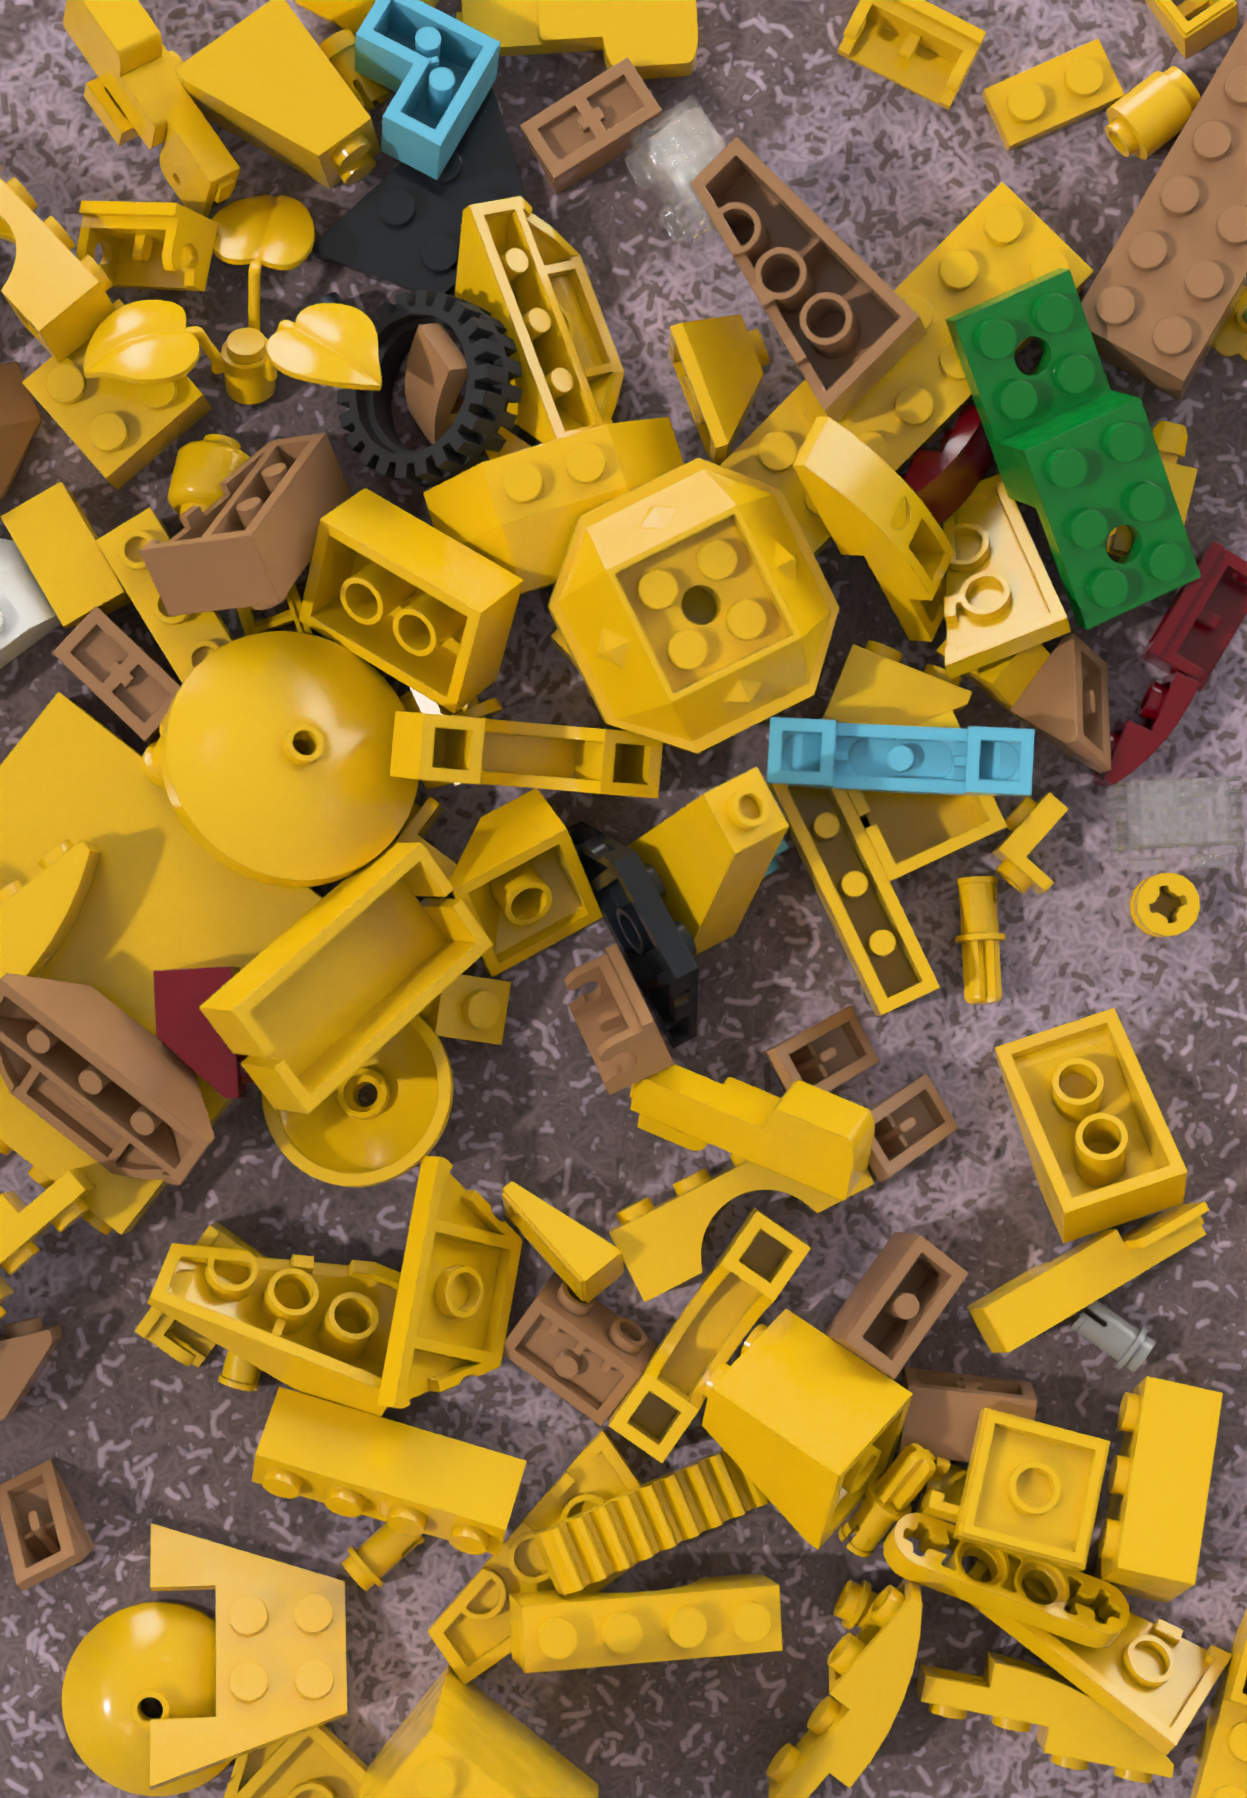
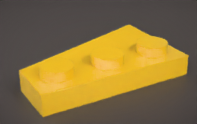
M1000 473L980 481L968 499L943 523V532L955 551L946 570V596H944V617L947 625L945 668L949 680L1071 632L1066 613L1015 500L1007 495Z

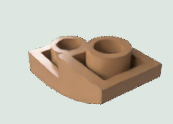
M441 322L418 326L408 356L405 373V395L410 415L430 445L435 444L453 425L464 401L459 393L468 375L467 363L462 352L457 348Z

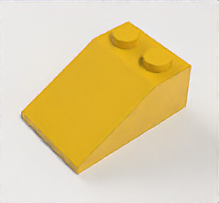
M1115 1008L995 1047V1056L1039 1188L1063 1244L1184 1203L1187 1169Z

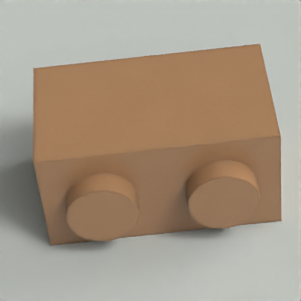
M894 1232L823 1333L889 1378L895 1379L969 1273L920 1234Z

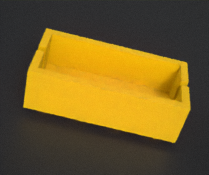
M422 842L391 843L375 859L346 877L199 1007L232 1053L249 1055L241 1065L274 1109L309 1114L493 946V943L462 899L425 898L419 902L415 897H446L454 890Z

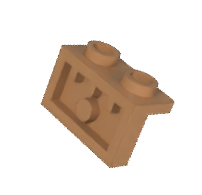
M554 1272L506 1337L503 1355L598 1425L602 1426L641 1376L657 1345L646 1336L638 1324L630 1319L619 1317L595 1298L589 1303L582 1302L560 1276Z

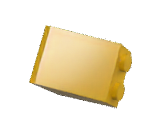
M270 0L175 68L182 86L207 120L329 189L341 181L347 186L358 182L370 173L376 165L373 158L380 154L381 150L372 118L286 0Z
M785 1308L768 1327L761 1323L750 1333L742 1347L741 1355L731 1366L724 1362L711 1374L703 1389V1395L708 1399L702 1426L807 1543L819 1550L866 1496L865 1488L869 1481L880 1479L892 1464L913 1393Z

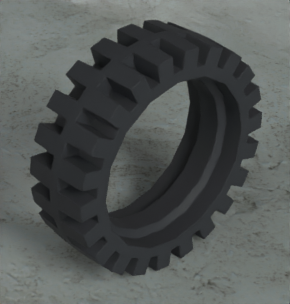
M416 290V295L405 292L395 296L396 304L384 302L375 310L380 321L370 319L374 324L378 337L379 364L382 379L380 391L337 390V404L350 409L339 415L342 429L352 432L346 438V441L351 450L361 453L358 457L361 462L384 476L401 482L430 488L482 462L490 460L485 450L501 451L507 440L498 431L501 426L513 429L517 415L506 411L508 403H520L522 389L510 384V380L521 377L522 373L520 362L509 358L517 352L513 339L503 335L507 329L499 320L491 317L490 312L466 300L430 290ZM441 322L445 329L456 334L464 348L468 368L465 399L453 425L440 439L429 447L420 451H414L405 447L395 432L391 411L394 380L405 356L410 352L418 326Z

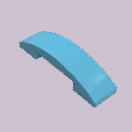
M770 717L767 783L890 793L1031 796L1035 729L968 726V729L837 723L836 720Z

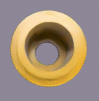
M1171 66L1163 73L1154 71L1107 109L1106 114L1109 124L1105 126V133L1111 144L1120 154L1125 157L1134 154L1136 157L1145 160L1182 131L1201 96L1192 81L1179 68Z

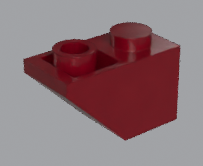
M225 966L153 970L156 1037L225 1099L246 1097V1084L255 1083L241 1065L249 1055L232 1053L199 1009L205 1001L240 972V967Z

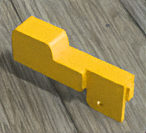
M66 0L63 18L65 30L146 146L152 149L162 144L159 158L161 170L184 206L209 218L213 201H216L218 204L231 197V193L235 189L240 167L162 57V38L159 29L138 0Z
M461 0L462 12H456L457 20L501 42L499 57L603 50L607 70L628 57L642 79L689 76L696 64L698 47L696 0Z
M674 1064L631 1085L630 1097L632 1100L630 1110L639 1113L637 1127L686 1149L701 1151L709 1143L839 1200L847 1199L868 1167L875 1132L874 1118L871 1111L801 1080L793 1082L782 1098L733 1077H727L723 1084Z
M1205 1201L1177 1205L1149 1219L1123 1236L1119 1234L1117 1229L1101 1231L1054 1260L1039 1264L968 1305L967 1309L992 1353L1011 1352L1207 1235L1202 1227L1204 1221L1201 1215L1210 1209Z

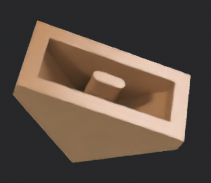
M1073 633L1062 638L1010 709V712L1030 729H1035V733L1047 743L1096 772L1103 773L1111 770L1108 666L1102 658Z
M851 1005L763 1051L784 1092L797 1080L829 1092L880 1062Z
M926 1073L867 1108L871 1111L875 1124L874 1138L867 1168L874 1179L882 1182L959 1128Z
M51 1459L0 1484V1517L16 1584L22 1591L81 1562L95 1548L68 1490Z

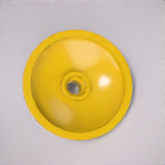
M417 1014L309 1114L274 1109L262 1093L264 1116L268 1129L281 1152L290 1162L306 1174L336 1186L356 1188L376 1186L387 1183L409 1172L435 1147L444 1132L452 1108L453 1074L450 1060L440 1038L432 1027ZM366 1085H374L377 1089L376 1101L371 1106L362 1107L358 1101L359 1091Z
M167 1601L144 1602L128 1606L107 1616L80 1642L70 1659L62 1687V1713L66 1731L77 1754L101 1779L114 1787L137 1795L170 1796L188 1792L202 1786L221 1773L232 1760L150 1790V1720L216 1717V1620L196 1608L180 1603ZM147 1697L158 1699L163 1706V1714L157 1718L146 1716L141 1709V1701Z

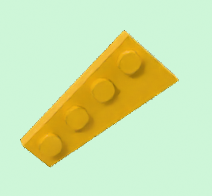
M603 1427L503 1541L499 1556L492 1554L429 1626L428 1634L463 1684L466 1685L512 1652L509 1594L556 1590L533 1534L642 1485ZM639 1562L632 1564L625 1570L608 1575L606 1579L588 1584L582 1590L598 1592Z
M978 1558L967 1575L977 1582H990L991 1573L989 1568ZM1031 1578L1022 1580V1588L1031 1601L1040 1605L1051 1604V1595L1043 1583ZM970 1603L1165 1756L1177 1745L1232 1657V1654L1214 1645H1211L1206 1650L1182 1638V1629L1160 1618L1153 1624L1131 1612L1127 1626L1111 1643L1104 1647L1093 1648ZM1066 1604L1063 1607V1610L1065 1612H1068L1071 1609L1070 1607H1067ZM1090 1604L1088 1607L1094 1610L1095 1621L1103 1624L1105 1620L1099 1617V1608Z

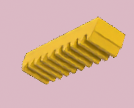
M722 1448L534 1533L533 1536L557 1594L565 1596L582 1590L588 1584L606 1579L612 1573L625 1570L636 1562L649 1559L660 1551L673 1548L679 1542L697 1537L705 1530L723 1525L725 1521L740 1517L751 1509L764 1506L769 1503V1499Z

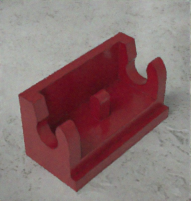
M1212 541L1205 547L1196 561L1201 577L1181 586L1140 655V658L1169 675L1179 672L1199 681L1200 685L1197 689L1199 693L1203 690L1209 676L1247 614V561L1228 551L1216 541Z

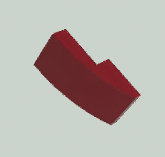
M963 406L954 428L948 429L944 433L940 452L918 449L908 473L900 475L925 504L939 525L951 517L968 499L994 460V455L976 406Z
M1179 672L1164 676L1161 683L1153 681L1148 687L1138 710V716L1145 718L1143 726L1129 720L1115 725L1113 732L1110 731L1111 770L1103 773L1095 771L1091 782L1102 787L1114 785L1143 764L1176 727L1190 705L1200 682Z

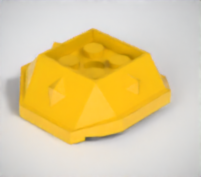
M701 458L692 460L580 516L547 606L604 723L693 753H699L813 696L840 608L783 490ZM691 587H699L706 590L714 601V613L710 620L703 625L690 622L682 612V598Z

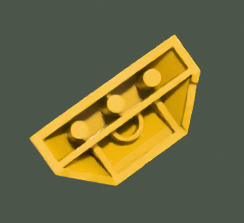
M522 196L468 205L462 213L455 297L466 300L490 312L491 317L499 320L507 329L503 335L514 341L517 352L509 358L520 362L522 376L510 380V384L522 389L520 403H508L506 411L517 415L515 424L542 443L613 423L611 418L618 402L624 369L581 255L551 225L533 214V207Z
M669 417L609 423L482 462L423 492L435 529L523 579L520 593L525 594L556 583L580 516L684 465Z

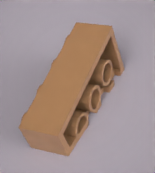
M736 136L690 185L828 417L838 423L927 334V331L920 316Z

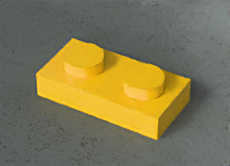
M1097 38L987 87L983 90L981 96L1008 152L1113 105L1124 96V92L1101 42Z

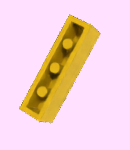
M768 784L770 792L789 825L787 829L875 1016L890 1012L940 988L847 791Z
M279 1386L255 1453L252 1482L262 1484L266 1491L278 1497L293 1499L302 1496L322 1502L330 1511L341 1516L358 1517L365 1515L385 1521L391 1529L404 1535L420 1536L424 1533L447 1540L455 1549L467 1554L481 1555L487 1552L499 1556L527 1461Z

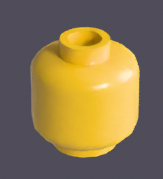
M208 434L203 440L190 442L179 449L167 498L173 510L179 514L178 519L181 523L180 516L190 507L200 506L202 512H204L221 498L224 493L219 483L250 458V456L240 450L241 445L238 441L221 434Z

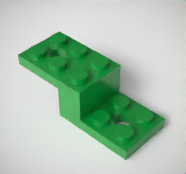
M1059 268L945 319L1007 495L1011 499L1037 509L1077 625L1088 630L1200 578L1201 575L1142 400L1139 397L1110 390L1070 270ZM1028 337H1034L1041 346V360L1034 370L1022 373L1015 363V351L1021 341ZM1126 525L1132 535L1131 548L1122 558L1111 560L1106 551L1107 537L1116 527Z

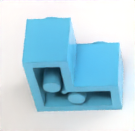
M376 0L356 33L355 72L396 92L382 117L381 151L438 180L496 80L501 42L420 0Z

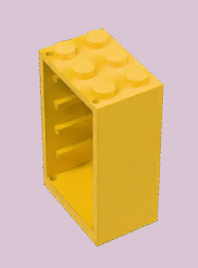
M449 1664L371 1761L357 1798H598L599 1785L470 1681L466 1685L463 1684Z

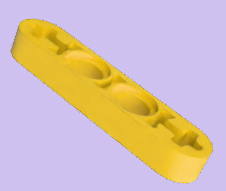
M906 1514L898 1520L884 1541L883 1554L886 1562L899 1576L1084 1646L1093 1648L1107 1646L1127 1626L1130 1618V1609L1125 1596L1112 1584L1082 1572L955 1539L953 1536L956 1525L927 1514ZM909 1537L919 1540V1550L924 1553L923 1556L913 1553V1543L908 1540ZM946 1548L949 1549L951 1553L947 1557L944 1566H942L941 1563L947 1555L942 1552ZM973 1556L982 1560L989 1568L991 1581L983 1583L970 1578L963 1569L962 1557ZM1031 1578L1043 1583L1051 1595V1604L1040 1605L1031 1601L1022 1588V1580ZM1065 1604L1071 1608L1068 1612L1063 1610ZM1090 1604L1099 1608L1098 1615L1101 1619L1105 1620L1103 1624L1095 1621V1612L1088 1607Z

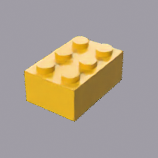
M364 488L320 518L299 621L335 643L346 647L355 655L455 714L497 680L524 580L374 492Z

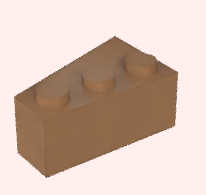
M326 433L271 440L219 483L224 493L221 498L204 512H202L200 506L190 507L180 516L184 528L168 542L161 543L160 540L152 539L139 550L169 616L251 606L255 610H266L280 604L287 598L293 584L305 567L311 563L320 518L352 497Z

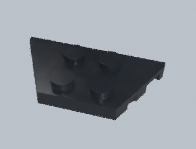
M490 88L438 180L401 162L314 242L311 252L315 257L327 263L331 261L361 272L365 277L381 283L393 284L407 289L415 295L416 290H430L450 295L456 286L463 210L468 205L522 196L527 201L494 89Z
M580 821L567 828L603 919L672 1048L674 1049L696 1037L699 967L693 958L696 955V946L686 926L679 920L674 922L662 900L666 896L665 887L659 874L651 864L646 863L643 865L636 851L587 823Z

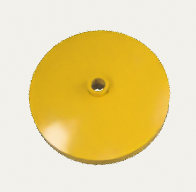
M269 631L236 639L221 646L200 662L180 686L170 704L162 728L160 743V763L167 795L175 813L191 837L209 855L234 872L265 884L282 887H312L335 882L350 876L375 859L392 843L409 817L416 797L418 780L390 776L395 711L406 712V709L393 688L373 666L346 647L331 640L292 631ZM294 746L298 747L303 752V755L298 753Z

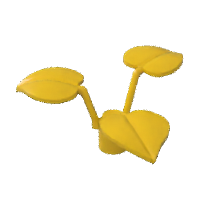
M259 195L244 198L228 204L212 218L213 221L218 223L213 247L215 256L221 261L232 265L250 264L248 272V327L239 328L230 333L222 346L221 353H219L201 327H187L186 314L180 305L164 300H141L129 303L115 310L98 326L88 344L84 359L86 378L107 377L134 384H164L186 376L196 366L201 347L210 359L212 372L215 374L224 372L225 388L228 396L238 403L247 405L264 402L273 395L278 377L277 370L295 379L330 387L380 391L382 386L376 329L366 314L352 306L334 303L315 304L303 309L297 316L295 323L289 320L281 321L276 333L269 340L260 332V279L262 265L276 270L297 268L307 259L314 245L315 230L309 211L300 201L284 195L276 197L272 195Z

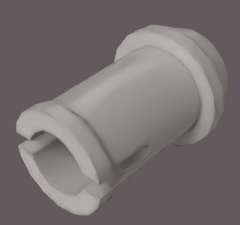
M1098 1300L1081 1309L1082 1313L1079 1317L1076 1316L1069 1329L1078 1332L1116 1360L1114 1367L1118 1370L1126 1367L1134 1373L1155 1345V1341L1146 1335L1149 1330L1143 1325L1139 1329L1135 1328Z

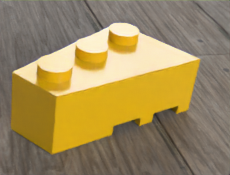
M1146 1376L1134 1388L1133 1393L1125 1392L1121 1401L1117 1423L1118 1430L1125 1432L1120 1455L1114 1456L1109 1472L1108 1493L1111 1494L1107 1516L1100 1531L1098 1558L1093 1577L1112 1584L1122 1594L1162 1603H1168L1195 1585L1223 1393Z

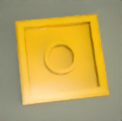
M989 1408L982 1409L979 1414L953 1538L1078 1572L1085 1570L1111 1441Z

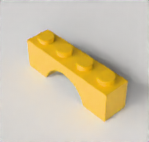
M12 177L6 183L0 178V238L16 245L14 267L1 292L22 324L60 364L88 341L98 326L116 310L106 294V291L113 284L92 257L87 255L79 261L72 254L71 250L75 247L73 240L51 215L43 222L35 215L34 211L39 208L37 203L15 177Z
M395 711L390 776L417 780L515 786L658 799L663 743L622 730Z
M731 1153L729 1156L734 1164L732 1167L712 1177L706 1167L683 1177L672 1184L677 1195L654 1206L648 1196L616 1212L615 1215L620 1224L609 1229V1234L615 1246L623 1253L624 1263L644 1302H647L702 1273L701 1248L707 1226L716 1212L733 1198L756 1190H775L800 1199L816 1213L842 1200ZM866 1169L848 1197L875 1184L868 1169Z
M754 1206L656 1348L641 1376L609 1416V1427L660 1463H663L700 1410L706 1398L703 1395V1389L711 1374L720 1364L728 1362L752 1326L776 1300L811 1247Z
M763 1574L698 1578L695 1582L681 1587L646 1592L604 1593L580 1590L564 1596L558 1595L556 1590L509 1594L512 1659L524 1673L783 1651L779 1584Z

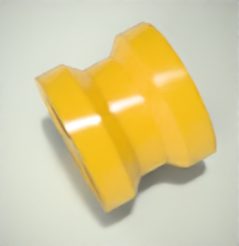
M1175 873L1152 875L1142 880L1133 890L1129 901L1130 915L1135 925L1145 934L1154 937L1176 936L1187 931L1196 921L1200 911L1199 895L1195 886L1184 876ZM1175 908L1174 913L1171 915L1172 922H1170L1169 916Z

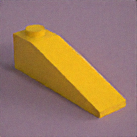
M171 1244L147 1304L300 1393L380 1417L387 1408L377 1405L401 1272L372 1261L351 1260L349 1265L314 1262V1256L293 1254L291 1259L287 1260L254 1257L249 1250Z

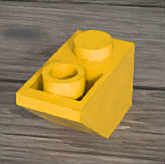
M868 640L865 648L854 644L850 648L822 719L836 720L837 723L917 726L951 709L953 713L962 710L968 704L972 692L959 687L962 677L958 676L949 680L946 669L930 664L926 665L924 672L900 663L903 656L901 652L884 644Z

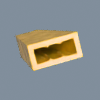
M755 767L702 794L627 847L638 853L643 865L646 863L651 864L659 874L666 892V896L662 900L673 921H681L690 932L696 946L697 955L735 935L789 825L759 769Z

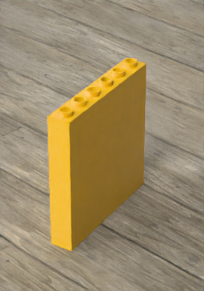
M58 692L0 765V890L16 880L22 886L26 885L43 871L38 864L41 858L60 843L68 839L73 845H76L81 840L93 843L101 854L90 890L76 921L61 947L37 978L90 985L156 1037L153 970L234 966L240 967L241 971L324 897L311 887H282L265 884L236 873L219 863L191 837L182 825L169 800L167 791L153 784L145 776L141 767L142 755L74 701ZM195 1072L210 1123L213 1127L235 1098L225 1099ZM0 1074V1153L8 1156L14 1150L33 1166L27 1173L45 1189L49 1188L68 1170L80 1167L96 1186L93 1191L83 1198L90 1208L81 1217L105 1235H109L113 1229L120 1235L130 1232L168 1183L164 1179L145 1180L112 1174L14 1097Z

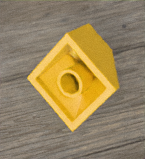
M741 314L682 322L670 327L668 351L709 462L719 466L729 457L761 387L764 374L761 367L770 364L759 330L755 328L747 331Z
M534 788L480 817L449 882L454 888L452 890L454 898L463 900L493 943V946L481 958L491 977H494L603 918L567 828L538 788Z

